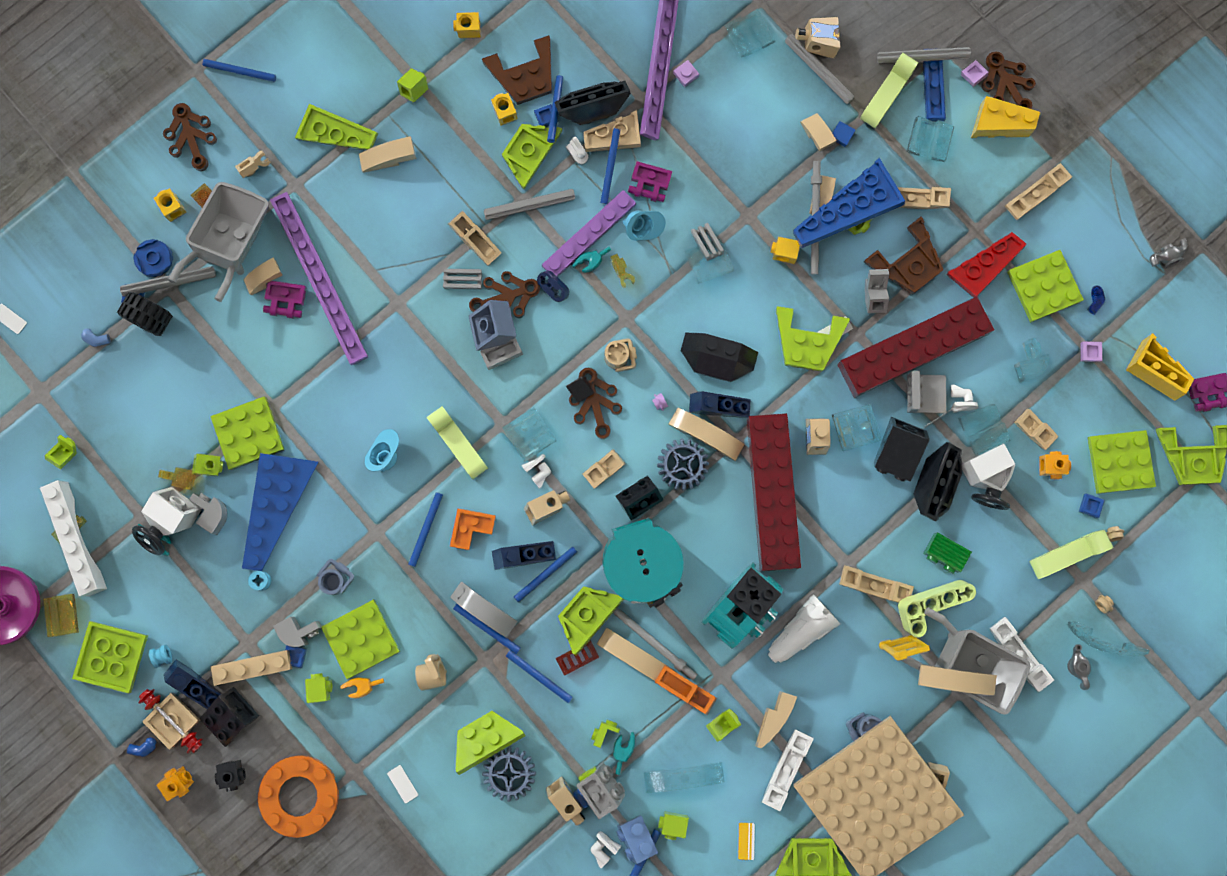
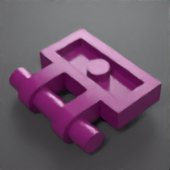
M636 161L631 181L638 182L637 187L630 185L628 193L635 194L634 196L639 198L640 196L649 198L653 202H664L666 195L660 194L659 190L667 191L672 171ZM643 185L654 187L653 192L643 189Z
M277 281L268 282L264 299L271 301V306L264 305L263 313H270L271 316L283 315L294 319V317L301 318L302 311L295 310L296 305H304L307 287ZM279 302L288 303V308H280Z
M1226 373L1194 379L1189 388L1191 400L1199 398L1200 403L1194 405L1196 412L1211 411L1212 408L1227 407V398L1224 395L1227 392ZM1215 395L1216 400L1209 401L1207 396Z

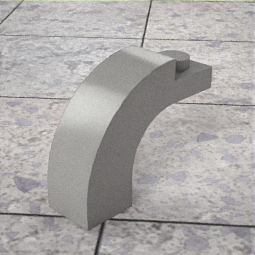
M463 582L458 585L450 597L463 609L506 638L518 622Z

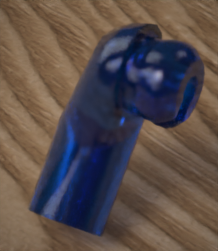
M1098 285L1091 289L1093 302L1087 309L1093 315L1105 303L1104 291Z

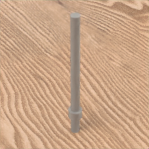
M813 161V176H811V185H813L812 216L820 208L821 161ZM819 241L811 244L812 275L818 274Z
M617 608L613 612L622 622L674 664L675 669L679 672L682 671L692 680L696 678L698 674L686 665L687 662L682 658L676 657L622 610Z

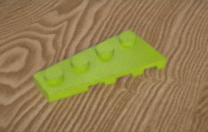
M309 104L295 138L303 141L368 150L373 148L378 133Z

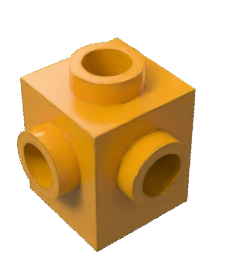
M1052 451L1050 454L1039 457L1040 476H1050V479H1062V476L1068 475L1071 470L1069 455H1062L1061 451Z
M182 766L177 770L172 768L164 774L165 777L156 786L166 801H169L176 796L181 798L190 791L188 788L194 781L191 774Z

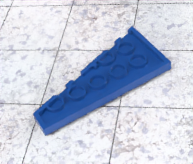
M878 158L857 179L852 180L835 194L832 200L826 205L823 204L819 211L813 216H809L793 230V234L802 249L905 205V199L881 159Z
M260 453L242 569L263 570L317 467L318 461Z

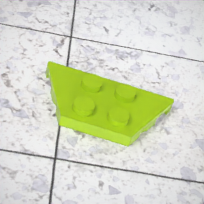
M521 124L503 151L502 157L522 189L526 188L563 132L562 128H556L555 142L549 143L547 141L549 128L541 125Z
M583 586L558 615L565 636L572 649L571 651L575 656L578 655L624 601L622 597Z
M493 711L488 712L458 730L456 773L461 775L526 736L525 733Z
M791 838L775 876H852L832 838Z

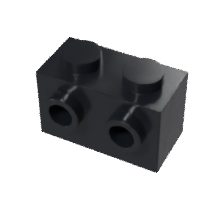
M648 475L615 496L631 521L664 501L658 488Z

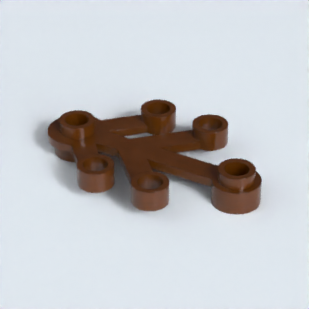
M1000 52L990 53L986 58V65L989 68L988 76L982 84V89L985 92H990L994 88L993 80L997 71L1000 80L996 95L993 98L1004 101L1003 95L1005 88H1007L1016 105L1032 109L1031 100L1022 98L1014 85H1022L1027 91L1034 88L1036 82L1033 78L1016 76L1022 75L1025 72L1026 65L1022 62L1015 63L1005 60ZM1005 68L1012 69L1016 75L1007 73ZM1026 82H1030L1032 86H1028ZM988 83L991 85V87L988 88L985 84Z
M179 103L172 110L174 119L170 127L163 131L165 139L173 141L176 138V131L182 123L183 130L175 145L169 147V153L174 158L180 157L182 148L187 140L193 155L192 166L197 171H205L209 163L200 154L195 137L206 141L209 145H214L217 142V137L212 132L205 133L192 127L189 120L199 123L202 128H209L211 120L205 115L199 116L192 113L187 104ZM184 109V112L179 114V111ZM203 120H207L206 124H202ZM169 132H172V135L170 137H167V134ZM210 136H213L212 141H208ZM178 149V152L173 154V150ZM197 160H202L200 164H196Z
M505 271L501 275L502 281L506 284L513 283L520 288L512 290L495 282L493 278L487 277L483 281L484 287L488 290L494 289L502 294L485 300L476 297L469 302V308L472 312L476 311L474 309L475 304L482 306L489 300L508 301L511 308L515 298L522 296L519 305L513 309L514 316L522 318L525 315L524 309L529 299L539 294L540 286L535 279L524 281L513 276L511 272ZM510 275L511 277L509 280H505L504 276ZM492 281L493 284L491 286H487L486 282ZM533 286L534 290L530 292L527 288ZM518 309L523 311L520 315H517L515 312Z
M584 368L580 371L579 378L585 377L587 374L592 376L588 382L594 394L585 400L579 412L574 415V422L578 425L583 424L585 416L592 405L597 423L595 434L599 439H606L610 435V427L604 423L599 403L610 409L614 415L621 413L622 406L596 393L595 386L605 390L609 397L617 394V388L615 385H609L598 379L594 369ZM614 388L615 392L613 394L608 393V389ZM571 395V396L569 397V403H570V405H571V406H578V405L580 404V402H579V403H578V402H577V403H572V402H571V399L573 398V396ZM619 406L620 410L618 412H614L613 407ZM578 415H581L583 417V420L581 422H578L576 420V417ZM600 429H605V430H606V434H605V435H601V434L599 433V430H600Z

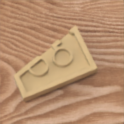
M637 110L631 112L626 117L616 118L611 123L602 124L584 131L585 151L610 150L613 128L621 130L617 149L641 147Z

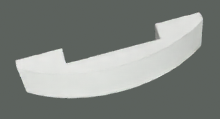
M1003 617L989 628L999 645L1030 662L1031 667L1026 680L1037 692H1040L1054 681L1045 667L1038 663L1018 637V632L1006 617Z
M795 729L777 763L762 803L781 811L788 796V790L814 738Z

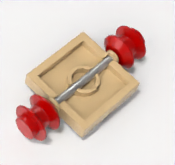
M155 689L145 690L139 696L140 700L138 703H145V710H154L142 722L169 750L183 739L181 747H188L187 754L197 752L202 747L201 742L203 739L196 738L197 732H188L200 719L174 693H170L159 703L161 696L153 694Z

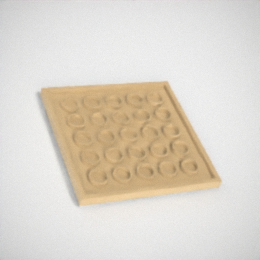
M891 715L793 784L794 788L860 876L879 875L964 816L961 809Z

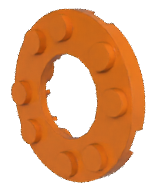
M305 755L288 757L273 765L263 777L258 792V805L263 819L274 831L287 837H305L322 829L333 817L339 801V789L337 788L332 771L320 760ZM301 776L309 779L314 784L317 790V801L315 807L308 814L293 816L283 810L279 800V793L282 785L288 779Z

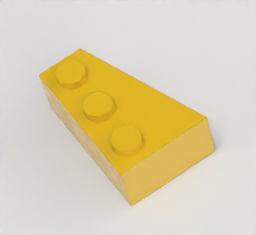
M986 96L980 104L971 138L988 136V138H994L995 136L1029 137L1036 129L1040 112Z
M1152 333L1142 340L1126 371L1176 401L1187 394L1194 378L1179 361H1175L1168 354L1169 350L1166 347L1163 348L1157 342V337Z

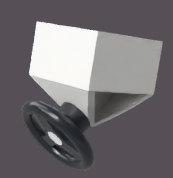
M1005 444L962 464V471L970 486L986 489L985 494H972V500L998 510H1008L1010 508L1009 503L999 498L1001 497V491L1005 489L1011 479L1015 468V463Z
M172 487L155 491L151 494L141 511L150 528L147 529L139 525L132 528L133 537L148 552L154 555H162L165 549L160 539L165 535L191 528L202 508Z

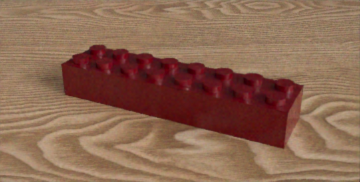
M974 297L842 359L837 366L853 397L856 398L989 335L995 329L978 297Z
M785 413L749 416L747 418L759 569L760 572L801 568L788 415Z

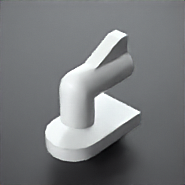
M577 137L572 138L570 144L566 146L567 150L578 164L586 163L588 160L587 152Z
M956 385L950 386L952 398L964 397V402H954L951 407L953 413L971 411L978 408V403L973 402V395L970 389H963Z
M543 453L535 460L521 466L528 472L546 456ZM545 462L537 466L540 472L531 478L538 488L542 487L545 478L551 473L550 468Z
M600 831L597 834L599 840L591 847V853L596 857L599 867L602 868L610 860V857L601 849L606 846L615 855L621 848V845L612 841L605 833Z

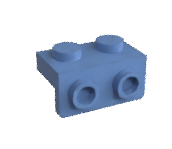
M641 815L617 825L618 831L616 833L620 842H624L626 845L625 854L629 861L632 860L633 863L638 864L658 853Z

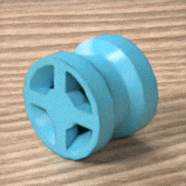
M263 571L253 572L248 579L249 586L254 590L260 591L268 589L272 581L271 576Z
M162 645L159 649L153 648L149 650L150 661L154 668H158L164 663H172V654L167 645Z

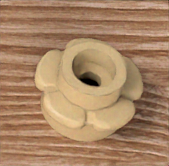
M1119 526L1107 529L1108 532L1106 533L1111 542L1124 538V530L1119 529Z
M1100 595L1095 601L1097 608L1102 613L1112 612L1113 600L1109 596Z

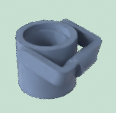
M329 559L316 575L319 577L318 586L320 590L329 595L342 594L354 580V575L349 571V568L341 562L337 563L333 559ZM330 564H332L333 566H335V568H336L337 570H335V569H328V570H326V569L328 568V566H329Z
M861 712L848 720L846 727L854 742L882 721L873 715H865L864 712ZM857 720L856 726H855V729H854L851 723H853V722H855V721Z

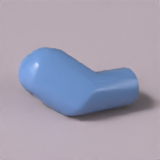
M88 328L82 331V340L93 347L111 343L108 334L96 336Z

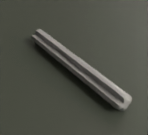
M793 34L786 38L785 43L846 104L853 100L854 95L812 53L807 52L805 46L799 40H796Z
M970 47L879 52L877 54V62L896 63L902 53L915 61L969 59L971 49Z
M568 189L484 209V215L486 220L567 202L575 199V193L573 189Z
M211 266L183 272L175 283L168 281L169 276L122 285L120 286V292L125 297L128 292L139 294L216 277V271Z

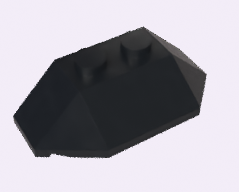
M626 81L603 82L570 92L554 103L559 116L583 125L616 115L631 92Z
M685 332L680 350L694 373L727 382H733L752 372L758 356L757 351L742 343L706 333Z
M946 442L926 458L913 493L920 514L932 521H937L939 517L943 516L950 509L962 476V449L950 442Z

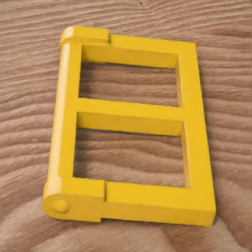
M913 635L894 640L889 639L879 643V648L885 650L896 660H903L908 656L930 651L929 645Z

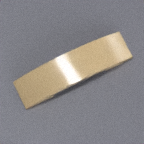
M1060 163L1031 187L1011 200L1005 207L1018 220L1069 181L1072 176Z
M897 187L905 199V205L899 208L938 209L950 206L951 188L932 187L931 189Z
M677 408L668 424L711 446L736 461L745 445L720 428L680 408Z
M846 565L843 567L839 585L898 603L903 598L912 596L914 586L872 575Z
M608 628L605 629L597 642L598 646L656 681L663 667L667 666Z
M920 665L918 685L966 693L994 695L997 675Z

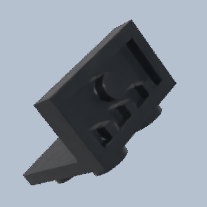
M232 687L218 696L200 717V720L221 744L226 747L243 728L255 721L259 715L242 695Z

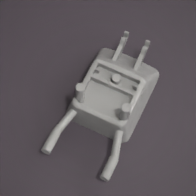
M225 182L217 183L186 236V241L193 251L176 264L168 281L175 283L184 266L198 257L227 269L224 282L214 298L222 302L230 287L234 272H237L239 275L244 273L242 263L257 237L268 209V201L241 187Z
M927 607L924 614L942 623L950 632L948 640L934 667L997 675L994 695L962 693L1000 714H1008L1026 682L1031 667L1030 662L974 630L957 631L944 615ZM910 656L901 660L917 670H920V665H925Z

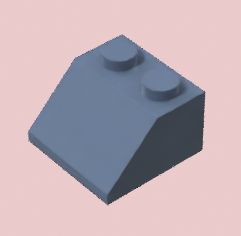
M489 300L468 316L476 351L504 345L516 337L508 301Z

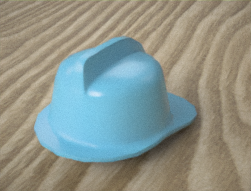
M633 211L627 216L626 220H623L628 238L635 241L657 238L664 231L666 225L663 214L658 211Z
M386 429L377 436L365 456V466L368 470L373 472L381 470L384 472L395 465L397 461L396 451L399 446V436L395 430Z

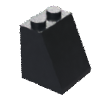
M891 417L874 460L876 470L882 474L890 473L895 475L894 477L904 482L907 480L911 482L930 441L927 430Z

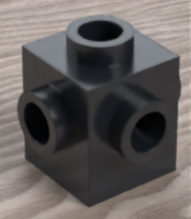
M241 760L216 765L215 783L219 786V789L226 788V792L238 790V786L244 784L246 772L242 768Z

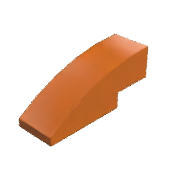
M667 666L663 667L655 683L708 715L717 700L715 696Z

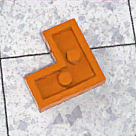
M457 508L450 547L470 550L473 531L492 535L496 515Z

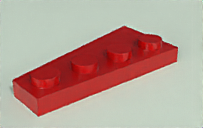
M1011 232L986 250H982L973 258L966 260L957 268L947 272V276L972 297H977L1027 244Z

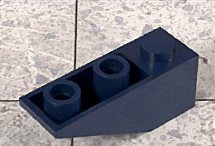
M704 391L690 394L689 413L748 418L750 416L751 399Z
M553 541L503 547L492 551L495 570L556 560Z
M177 659L163 675L165 683L206 709L222 694L195 671Z

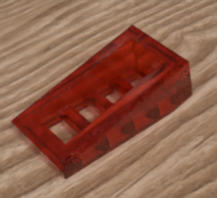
M591 640L584 647H588L592 657H588L584 648L581 650L585 661L582 662L579 655H577L575 658L578 664L574 665L570 657L573 654L571 650L555 658L564 676L599 658ZM565 657L567 658L571 666V668L569 669L567 668L563 660V658Z

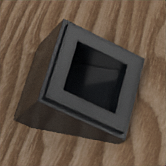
M580 377L566 385V388L578 403L594 394L586 377Z

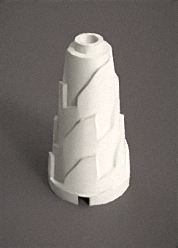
M813 594L797 611L796 616L784 627V631L774 640L772 646L768 649L770 651L768 656L775 663L778 661L782 663L801 649L804 650L814 641L821 639L834 628H837L840 622Z

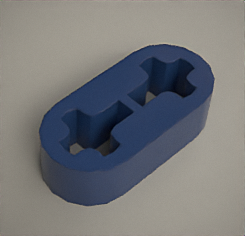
M547 270L538 275V285L554 301L561 302L568 298V287L552 271ZM546 276H548V278H549V279L547 280L548 283L545 282V279H546L545 277H546ZM559 289L562 291L561 296L558 295Z

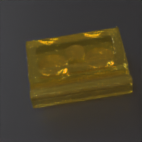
M75 594L43 598L48 637L79 633Z

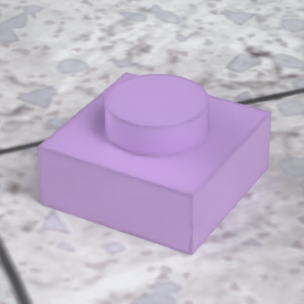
M688 60L673 71V74L684 87L699 77V73Z
M975 60L961 71V76L974 87L988 76V71Z
M1083 341L1080 343L1081 362L1102 361V342Z

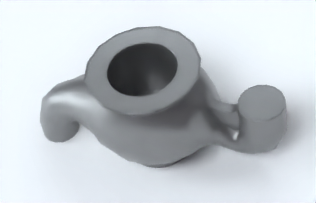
M1186 238L1179 241L1180 247L1168 244L1161 248V253L1152 254L1149 258L1152 267L1160 264L1159 261L1166 264V267L1182 261L1184 258L1181 256L1188 247Z
M1076 644L1073 647V655L1068 661L1067 668L1072 675L1082 680L1080 688L1088 690L1090 688L1088 676L1091 672V665L1088 659L1081 653L1082 646Z

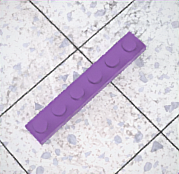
M624 190L621 191L542 264V267L546 271H552L558 277L635 207L636 202Z

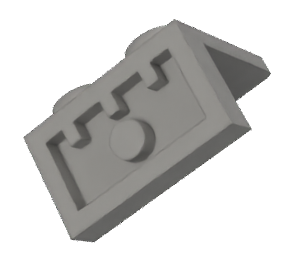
M911 371L907 375V413H946V376L920 375V371Z
M604 762L599 764L593 774L576 785L598 819L618 808L625 796L622 784L616 782L613 777V771Z

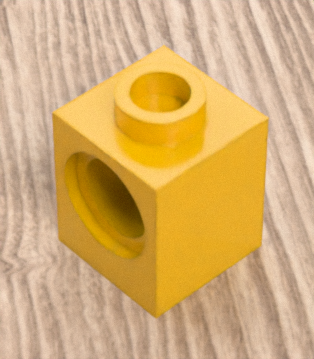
M479 12L456 13L457 20H453L454 31H457L458 37L481 38ZM464 24H471L469 27H463Z
M501 93L491 99L500 126L518 119L509 93ZM503 105L508 106L506 110L499 109Z
M170 188L160 191L154 197L161 212L170 222L186 213L178 197ZM172 201V204L166 207L167 202Z
M778 236L777 241L772 243L770 253H774L773 260L795 264L800 245L797 240Z

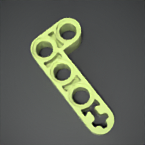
M902 53L860 119L876 128L919 62Z
M443 406L426 417L472 480L488 469Z
M1099 530L1036 557L1029 562L1037 579H1041L1090 556L1104 553L1112 549L1113 545L1106 531Z
M957 580L903 598L898 604V609L904 630L917 638L924 636L927 631L924 617L926 616L924 612L927 607L938 612L968 602L976 595L975 587L963 580ZM948 593L947 599L944 600V595ZM930 599V604L926 606V601ZM913 605L912 610L908 612V607ZM917 623L916 629L912 630L913 625Z

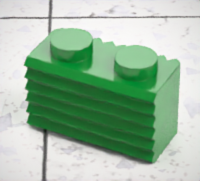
M937 532L933 534L923 554L927 555L926 559L934 564L939 562L944 565L943 569L954 574L955 572H962L972 551Z

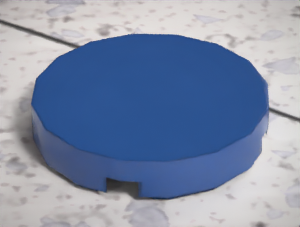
M150 239L139 244L133 259L135 266L141 273L149 277H158L170 269L173 255L165 243Z

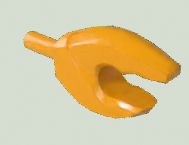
M353 678L342 684L340 688L356 686L357 692L348 695V697L354 699L362 698L373 690L372 686L384 683V679L371 682L368 678Z

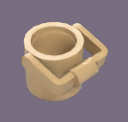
M630 339L612 341L606 346L604 360L610 368L615 369V372L636 368V349L633 347V342ZM630 358L632 365L625 366Z
M438 654L428 655L425 659V664L416 666V681L421 691L446 685L447 671Z

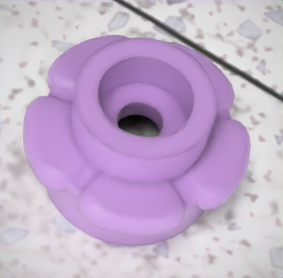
M662 393L654 394L655 399L652 400L657 410L661 408L664 411V408L668 407Z

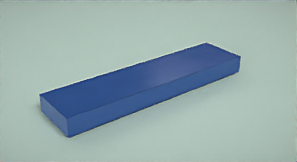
M943 60L923 61L926 122L945 121Z

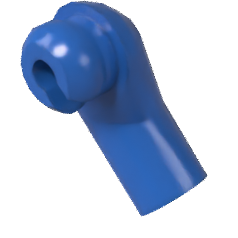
M149 737L140 746L129 744L127 754L146 757L155 750L157 741L155 738Z

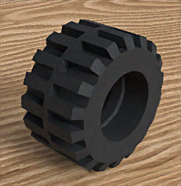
M128 292L117 311L120 317L155 336H162L173 317L166 309L134 292Z

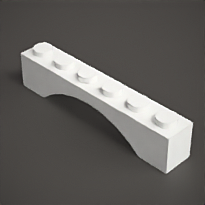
M57 480L41 487L40 490L78 595L91 596L106 590L107 587L102 573L90 556L82 539L75 515V499L69 483Z

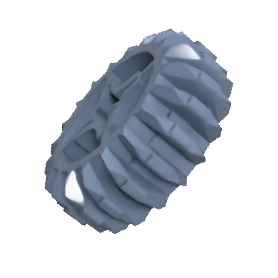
M680 439V445L677 444L676 440H673L674 447L668 443L666 447L669 451L661 450L665 457L658 456V460L663 461V463L657 464L658 468H663L658 474L666 475L662 478V481L664 482L669 479V487L672 483H676L675 490H678L679 485H682V490L685 491L687 484L690 489H693L692 482L699 486L698 478L701 480L705 479V476L701 473H708V469L703 468V466L709 465V462H703L708 456L707 454L701 456L704 448L696 450L698 443L696 442L692 447L690 446V439L687 445L684 444V439ZM687 450L692 452V454L683 457L676 451ZM670 455L674 457L673 459L676 462V466L671 471L667 467V460ZM697 458L699 468L695 475L692 472L690 463ZM678 461H688V464L686 465L688 468L685 469L684 467H681L677 469L678 465L680 464ZM682 472L689 476L690 479L681 480L675 478L674 475Z
M508 746L507 753H505L504 749L501 750V755L498 753L493 755L495 759L492 757L487 759L491 765L484 764L483 766L489 770L482 773V776H489L488 779L483 781L484 784H491L487 791H491L494 788L495 791L492 796L495 797L498 792L501 793L499 798L501 801L504 795H507L508 802L512 799L511 795H514L515 800H519L518 793L520 792L523 797L526 796L524 788L531 791L532 787L528 783H535V780L530 778V776L536 775V771H530V769L535 767V764L528 765V762L532 759L531 756L524 759L526 751L519 755L518 747L515 748L513 753L511 746ZM506 758L505 768L494 771L495 764L499 760ZM512 758L520 761L525 770L516 769ZM509 764L511 772L515 774V776L512 775L510 784L508 775L503 774L504 771L507 772ZM494 777L502 778L505 781L506 789L500 787ZM525 777L524 783L512 790L513 780Z

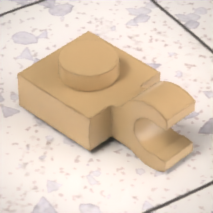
M263 151L257 152L254 157L251 158L250 156L235 166L242 178L253 175L258 166L265 167L271 163L268 158L261 161V157L265 155Z

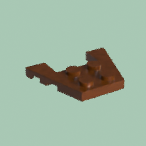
M549 35L534 40L539 58L503 70L497 53L482 58L484 66L489 69L493 77L499 81L503 89L509 93V96L517 105L552 93Z
M919 217L907 227L908 231L918 241V244L895 262L889 264L878 250L864 260V263L874 270L888 269L889 279L912 294L943 271L922 217Z

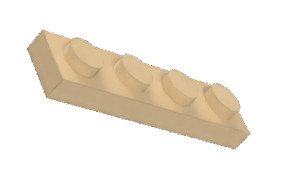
M288 650L211 666L214 686L292 669Z

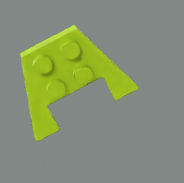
M777 306L776 315L785 366L822 372L846 329L850 318L832 316L828 335L791 328L794 309Z
M1227 425L1213 426L1214 446L1178 447L1176 427L1156 429L1157 436L1179 485L1221 483L1226 462Z

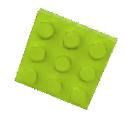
M1061 250L1007 271L1030 323L1084 301Z
M265 396L210 416L229 470L259 460L260 453L273 455L285 450L267 397Z
M1147 430L1087 437L1096 494L1156 487Z
M374 599L321 626L346 679L400 652Z
M89 621L72 679L125 693H132L148 635Z

